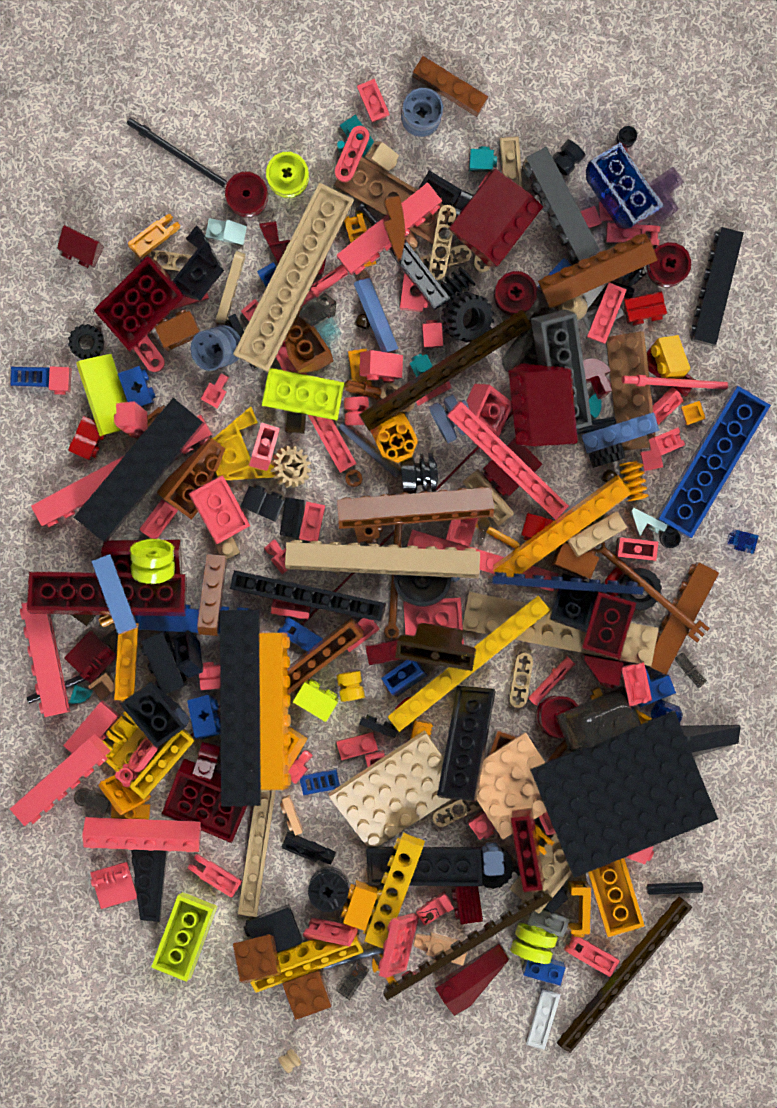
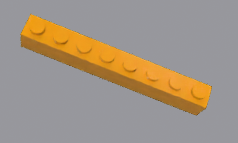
M619 475L615 476L494 564L493 571L506 573V577H513L514 573H523L631 494L629 488Z
M259 633L261 790H285L291 784V774L288 773V766L291 764V755L288 754V746L291 744V736L288 734V726L291 723L290 715H288V707L290 706V696L288 695L290 676H288L287 668L290 667V657L287 656L290 638L287 637V633Z

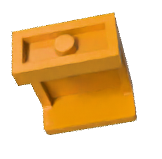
M568 881L570 894L579 895L578 923H568L567 928L574 937H585V934H590L591 887L587 881Z

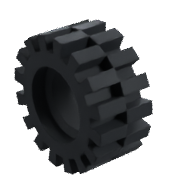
M81 324L79 327L76 326L74 331L70 332L68 346L71 352L78 358H94L100 355L101 350L103 351L104 337L96 327L89 324ZM83 335H90L93 338L94 343L90 349L85 350L80 347L79 340Z
M621 443L588 453L592 468L626 458Z

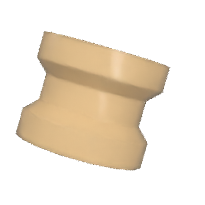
M289 1049L286 1055L278 1057L281 1066L287 1073L292 1072L295 1066L298 1067L302 1064L293 1049Z

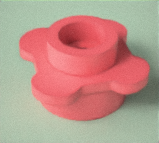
M124 764L123 768L115 773V777L123 783L124 787H129L131 782L138 778V773L129 769L128 764Z

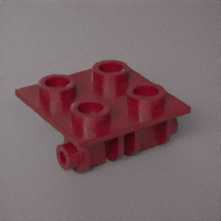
M90 630L64 659L80 673L81 677L92 684L115 660L117 655Z

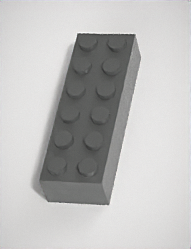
M547 146L527 156L524 160L522 171L526 178L530 177L533 183L531 188L534 194H539L541 198L540 204L543 206L542 210L548 212L550 216L548 220L551 227L557 229L559 236H557L558 241L562 247L565 245L568 251L566 256L569 262L577 264L582 259H588L596 255L600 249Z
M565 309L532 318L538 365L571 368L576 428L579 429L592 425L577 313Z

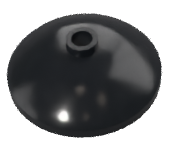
M394 574V586L399 596L407 603L419 607L431 606L441 601L448 593L451 585V577ZM424 578L426 582L424 584L419 583V579Z

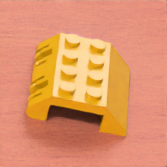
M126 711L123 713L125 717L120 716L110 728L113 732L108 730L106 733L107 737L115 743L111 746L102 740L110 750L106 755L108 759L105 762L116 772L120 771L124 764L129 763L135 750L143 739L146 738V735ZM183 729L161 744L157 753L154 754L147 764V767L138 773L137 779L131 782L130 788L142 799H146L194 743L195 740L186 729Z

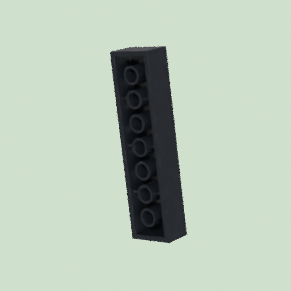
M173 397L73 518L102 542H107L205 423Z

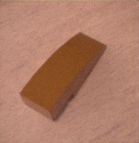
M398 195L384 201V206L390 219L384 222V227L396 259L400 261L404 250L405 219Z

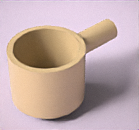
M583 294L559 304L558 310L567 309L577 313V320L585 316L588 305L582 297Z

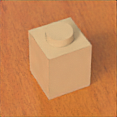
M374 141L365 155L366 159L385 171L392 170L396 166L397 158L399 157L396 152L379 141Z

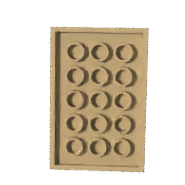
M424 730L328 793L329 798L367 847H378L450 800L437 796L444 756Z

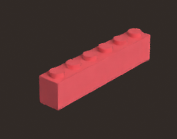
M426 183L401 203L405 219V237L411 233L409 229L414 225L418 227L423 224L428 214L434 215L441 209L442 200L429 183ZM388 214L337 254L338 260L350 275L354 273L358 275L365 269L364 265L369 261L373 263L380 257V252L384 249L388 251L392 248L384 227V222L390 220Z
M22 603L20 615L22 620L25 619L24 635L26 639H29L30 646L27 647L29 657L33 658L34 665H31L33 676L37 678L35 689L37 695H40L41 698L39 703L40 712L44 714V717L70 712L51 614H30L27 611V603Z
M94 734L13 805L10 810L24 826L29 822L34 824L42 817L40 813L43 810L48 812L54 806L52 803L54 800L60 801L68 794L66 790L69 787L73 790L81 783L79 778L82 776L88 777L94 771L92 767L95 764L100 766L108 759L106 755L110 752L109 748Z
M85 817L82 834L83 846L85 848L199 852L201 822Z

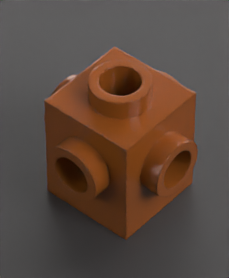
M370 526L372 528L371 531H366L367 527L354 528L358 543L366 541V544L376 542L377 538H380L379 532H383L382 526Z

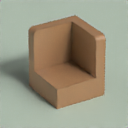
M106 672L90 684L88 688L93 689L100 700H103L115 691V680L109 672Z

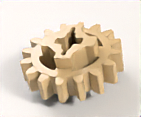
M286 446L277 450V453L272 456L275 460L270 462L274 466L270 471L276 473L273 478H279V484L285 483L286 488L290 486L295 488L298 485L304 484V481L309 479L307 473L311 472V469L307 468L311 464V462H306L308 455L303 456L302 449L296 451V446L291 448Z

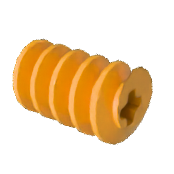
M638 461L619 464V466L625 467V469L620 471V474L626 475L622 480L627 482L626 486L631 493L628 496L630 499L625 502L647 498L649 495L643 493L647 486L641 485L646 482V479L640 478V476L645 474V471L639 470L644 464L638 463Z

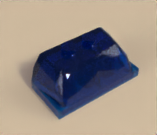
M621 142L589 161L586 168V181L619 228H632L664 207Z

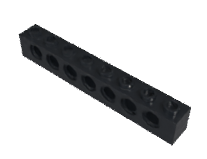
M236 570L233 572L230 585L231 590L378 622L383 621L386 607L384 602Z

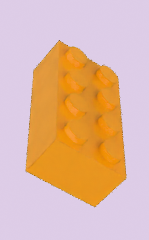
M624 858L587 873L607 937L645 926Z

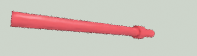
M640 374L636 376L623 375L621 379L622 383L635 384L636 386L660 385L728 389V382L656 378Z

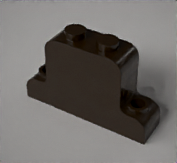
M420 623L414 636L400 635L398 637L395 658L473 671L476 649L462 644L463 631L460 629Z

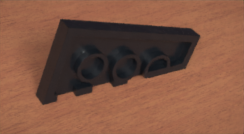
M131 850L140 920L160 922L168 851Z

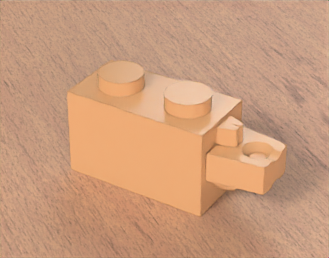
M431 932L430 935L416 934L413 946L425 951L426 955L434 957L441 950H444V952L449 950L450 946L458 940ZM467 952L451 962L463 966Z

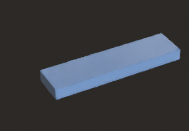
M366 278L354 282L381 352L389 353L399 349L371 279Z
M111 555L93 560V567L118 634L137 628Z

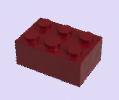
M598 592L582 648L620 659L636 603Z

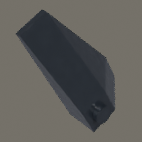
M681 725L693 757L739 743L740 725Z

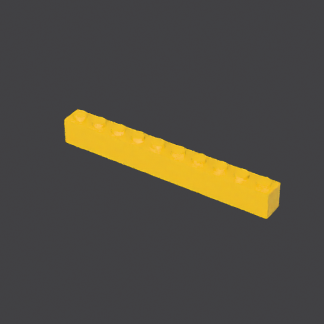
M539 595L474 646L476 653L473 671L448 667L387 716L400 732L550 611L548 606Z

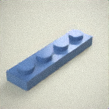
M653 412L581 436L586 452L591 453L658 432L659 427Z

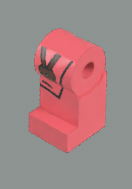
M444 891L417 909L416 913L422 923L426 925L446 912L453 910L454 905Z

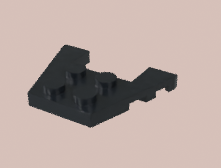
M196 225L186 237V240L198 249L176 275L173 282L184 297L201 301L224 272V269L203 231Z

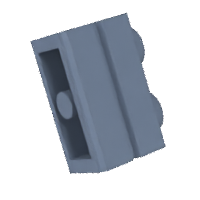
M496 842L486 843V846L482 847L484 874L487 876L504 874L501 846L497 845Z

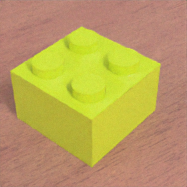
M313 679L310 681L306 680L294 698L293 703L326 722L338 703L337 694L330 689L326 691L321 689V684Z

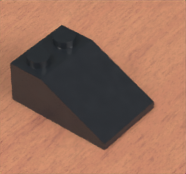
M564 573L562 575L563 581H570V578H576ZM557 588L549 620L587 632L598 591Z
M152 682L147 683L120 702L123 709L156 748L185 729L190 720L180 705Z

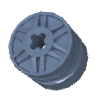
M429 88L415 89L406 96L403 102L401 121L408 133L418 137H425L437 130L443 114L441 98ZM419 112H422L424 118H421V116L418 115Z
M226 325L200 331L191 341L190 351L196 365L207 371L231 365L239 359L233 353L241 338L233 328Z

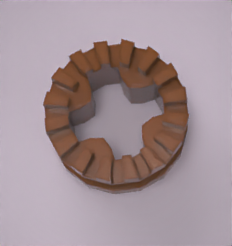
M357 470L349 471L345 477L347 484L351 487L359 486L363 480L362 474ZM354 473H357V478L359 479V482H354V484H351V479L349 478V475H354Z

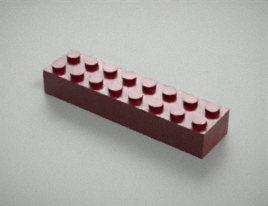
M29 572L27 611L30 614L111 615L96 573ZM117 573L132 615L186 616L187 577L185 574H174L171 579L161 583H143L134 579L132 573Z

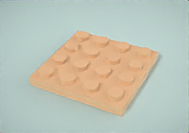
M526 732L484 758L477 801L502 839L513 833L511 824L513 810L532 808L534 819L547 811L530 771L531 768L543 764L545 761Z

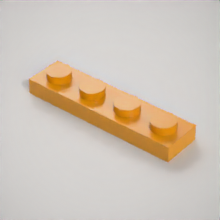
M136 623L137 628L118 634L114 700H124L135 692L139 623Z

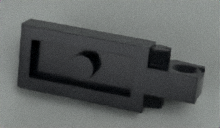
M287 832L281 846L282 849L313 862L318 860L330 865L336 854L330 848L323 847L299 835L295 836V834Z

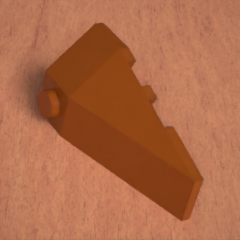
M210 437L165 480L157 493L192 520L198 511L189 493L212 480L214 472L218 470L225 448Z

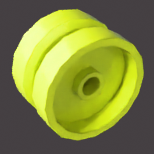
M281 152L269 161L266 168V178L271 190L276 195L283 198H294L306 190L309 183V171L305 161L298 154ZM285 174H291V177L287 176V178H284Z
M146 539L135 543L131 547V573L134 579L143 583H161L174 576V547L171 543L161 539Z
M524 923L517 924L515 935L519 939L512 941L510 951L524 959L549 964L553 953L548 948L555 947L558 936L536 926Z

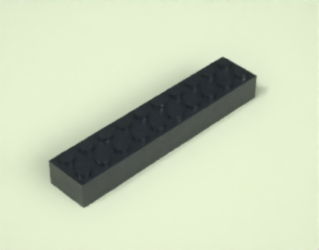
M220 610L221 806H261L260 610Z

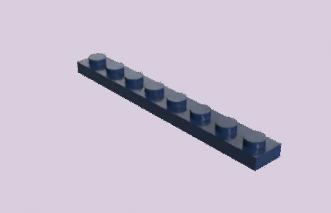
M495 572L494 576L488 575V583L641 595H643L644 587L637 586V582H626V585H619V581L607 580V584H600V580L589 579V583L582 582V578H570V581H563V577L551 576V580H544L542 575H532V579L525 578V574L515 573L513 577H506V573Z

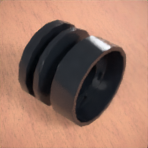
M428 453V462H424L423 454H420L419 463H415L414 456L400 462L403 493L415 494L417 493V486H421L423 491H427V485L431 486V492H437L438 469L433 453Z
M335 867L318 869L312 875L308 886V897L311 904L323 912H333L340 909L348 897L349 883L346 875ZM326 887L332 890L330 895L327 892H323Z

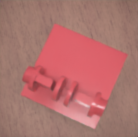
M127 862L90 872L92 877L90 880L91 885L95 887L101 909L137 899V893Z

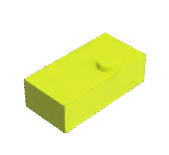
M180 893L176 898L151 968L186 982L192 978L218 906L192 895Z

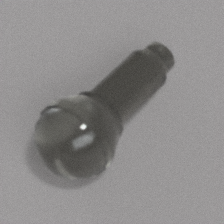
M487 517L480 518L477 522L479 528L477 541L479 545H483L486 531L491 525Z

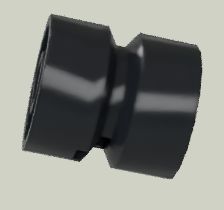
M567 139L560 147L561 152L557 151L552 156L557 168L565 176H569L575 169V164H579L586 156L585 152L575 142Z

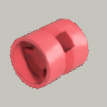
M368 397L344 398V409L347 410L345 425H364L358 414L369 408Z

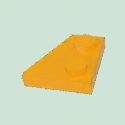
M115 775L101 781L99 784L100 789L120 815L149 801L151 798L149 794L145 800L142 799L130 786L124 787L123 783L116 779Z

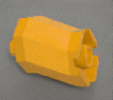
M399 412L371 430V434L383 458L399 463L413 456L418 440L405 413Z

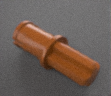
M347 380L344 383L345 391L356 393L360 397L367 396L378 400L380 396L376 394L381 395L382 393L381 388L367 385L366 382L359 383Z

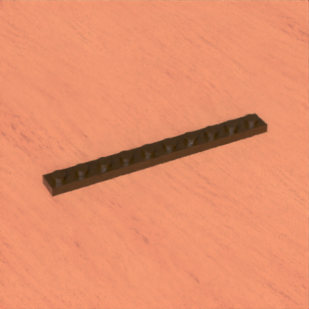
M521 309L358 414L368 431L373 430L531 328L532 326L526 314Z
M548 889L536 892L531 900L521 901L513 911L507 910L503 912L495 922L491 920L484 924V928L480 931H472L467 935V939L462 942L458 940L450 946L449 950L445 952L441 950L436 953L434 959L429 962L427 960L423 961L417 966L418 969L413 972L411 970L405 972L400 980L396 982L395 980L390 981L385 985L384 997L388 1001L552 900L551 893Z
M679 896L672 902L670 908L659 918L654 927L647 932L644 939L636 945L633 952L622 962L618 970L611 975L607 983L597 992L592 1001L586 1005L581 1014L574 1019L566 1032L561 1035L560 1039L556 1042L561 1048L569 1053L573 1051L692 909V906Z

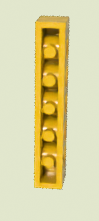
M403 833L401 839L397 838L394 849L397 851L395 856L391 855L387 866L391 867L389 873L385 872L381 883L385 884L383 890H378L376 898L378 904L377 907L374 906L370 915L372 918L371 924L368 923L366 930L363 932V934H366L364 942L383 948L385 940L388 939V924L393 918L398 917L425 840ZM401 854H407L410 858L403 859ZM395 871H401L403 876H397ZM389 888L396 889L397 893H391ZM383 905H388L391 910H385ZM376 922H382L385 926L380 927Z
M357 932L351 946L313 939L277 952L281 975L250 982L255 993L364 953L359 934Z

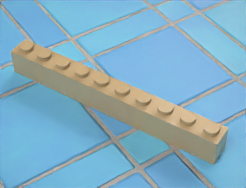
M291 540V543L286 542L285 567L289 570L479 578L480 552L473 548L458 551L457 548L453 547L437 550V547L428 546L426 549H418V546L413 545L407 546V548H399L398 545L380 547L379 544L360 546L359 543L341 545L340 542L322 544L320 541L302 543L300 540Z

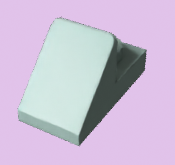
M209 218L205 237L243 245L247 226L230 220L221 221Z
M635 508L630 509L637 537L641 536L646 525H649L648 529L655 533L659 531L665 532L667 524Z

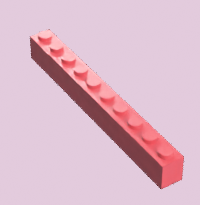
M202 415L197 417L205 424L181 452L183 455L194 450L193 446L197 444L202 446L213 436ZM123 457L31 505L41 526L47 525L50 528L59 523V518L64 516L67 519L76 514L74 510L86 503Z

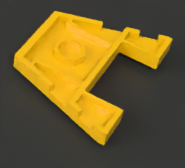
M252 407L245 410L244 413L213 438L225 448L216 474L218 477L223 475L226 481L273 478L276 475L275 472L270 471L274 468L271 464L267 471L249 466L251 457L240 430L258 423Z

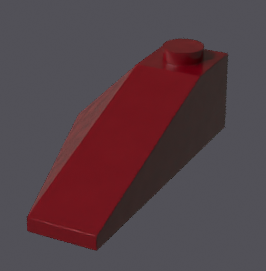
M497 944L434 983L435 989L447 1008L456 1016L475 1002L506 965L509 958L501 945Z

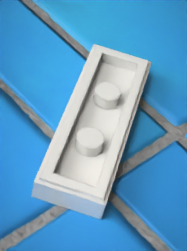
M545 989L541 990L526 1045L545 1050L561 996L559 993Z

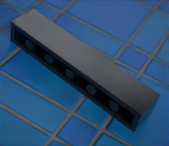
M724 227L718 229V232H714L712 242L715 243L714 249L710 250L708 255L710 266L709 269H705L703 280H706L704 288L701 287L698 296L701 299L700 306H696L694 312L696 322L695 325L692 324L689 332L693 342L709 346L717 344L744 232Z

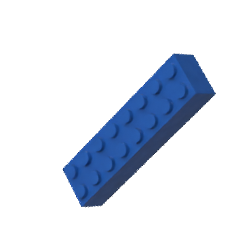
M740 386L733 387L656 519L667 524L685 537L692 538L771 405Z

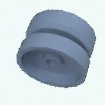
M453 394L444 398L443 403L447 411H444L438 402L428 407L447 444L457 439L454 427H456L460 435H466L446 416L458 403Z

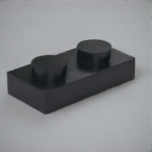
M369 714L366 717H361L359 725L393 738L396 737L398 730L395 729L392 723L385 721L382 724L377 722L378 718Z

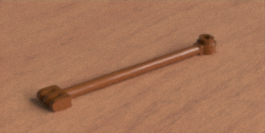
M395 524L394 545H398L399 548H401L403 524ZM394 574L391 576L389 622L384 629V634L388 639L391 637L388 634L390 629L395 630V634L392 635L393 639H396L399 635V628L396 625L398 593L394 586Z
M605 542L601 543L599 549L595 547L591 549L596 553L604 555L629 578L637 582L640 587H644V590L690 629L687 635L698 643L700 641L694 635L696 632L701 637L705 635L699 630L701 626L706 631L710 629L700 619L695 624L605 547Z

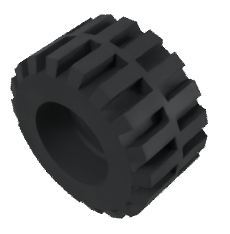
M465 291L464 293L458 292L457 296L452 295L450 297L451 300L446 303V307L442 308L444 312L441 315V320H444L442 327L446 328L445 332L452 338L470 343L492 329L490 325L494 323V319H492L494 311L490 310L492 305L482 296ZM471 308V321L466 326H464V314L468 309Z

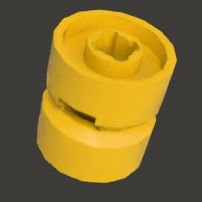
M360 670L336 675L338 686L341 687L339 691L341 702L365 697L364 688L360 685L362 682Z

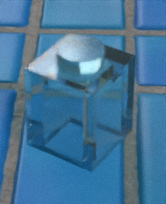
M332 317L315 326V329L326 345L341 337L342 333Z

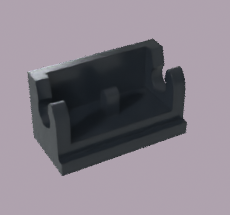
M430 170L419 186L420 189L426 183H429L441 198L443 205L454 206L462 192V189Z
M285 498L280 535L299 538L305 500Z

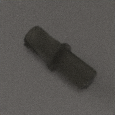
M680 653L675 657V661L685 672L684 675L688 676L697 688L707 682L696 669L697 666L693 665L684 653Z

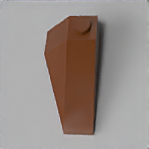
M300 308L284 340L288 358L298 373L319 371L334 362L333 356L311 322L306 323L307 320H302L307 317L302 308Z

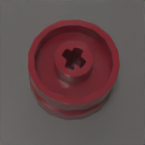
M242 171L234 174L228 180L225 187V198L230 209L236 215L243 218H253L265 210L268 204V190L265 182L259 175L253 172ZM245 192L250 193L248 197H244Z
M667 242L659 245L654 250L657 261L646 265L648 278L654 284L670 288L678 285L688 276L692 260L684 246L678 243ZM666 263H669V264L671 265V267H670V266H669V267H666L665 264H666Z
M511 271L504 274L498 280L494 289L496 306L502 313L509 316L514 315L521 309L526 313L534 305L537 298L535 281L528 274L521 271ZM513 291L518 292L517 298H515L514 294L511 295Z
M550 696L539 703L535 713V721L543 734L549 737L567 738L578 731L582 723V712L575 700L565 696Z

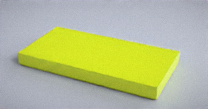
M112 354L76 362L99 435L103 436L122 431L114 423V414H116V403H125L127 399L118 377Z
M270 368L262 406L337 421L345 382Z

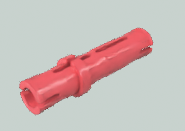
M341 264L335 270L312 284L302 306L313 298H318L320 293L347 276L348 272Z
M566 656L556 669H552L553 672L528 699L537 706L560 680L563 681L565 679L564 676L576 664Z

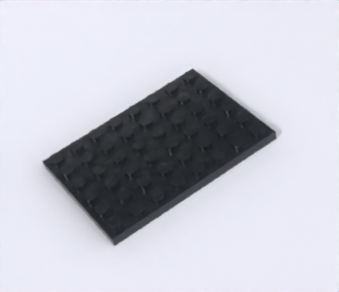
M674 710L530 769L574 878L718 820Z

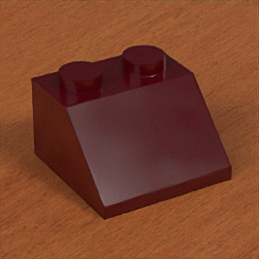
M63 225L57 249L61 252L62 257L71 260L73 257L79 260V265L88 269L89 266L95 268L104 246L99 241Z
M581 653V659L594 678L600 682V685L608 688H613L614 685L619 686L623 662Z

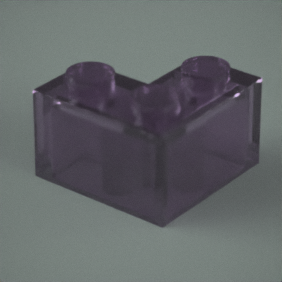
M674 167L664 172L639 191V194L660 224L679 210L669 194L679 188L684 181Z

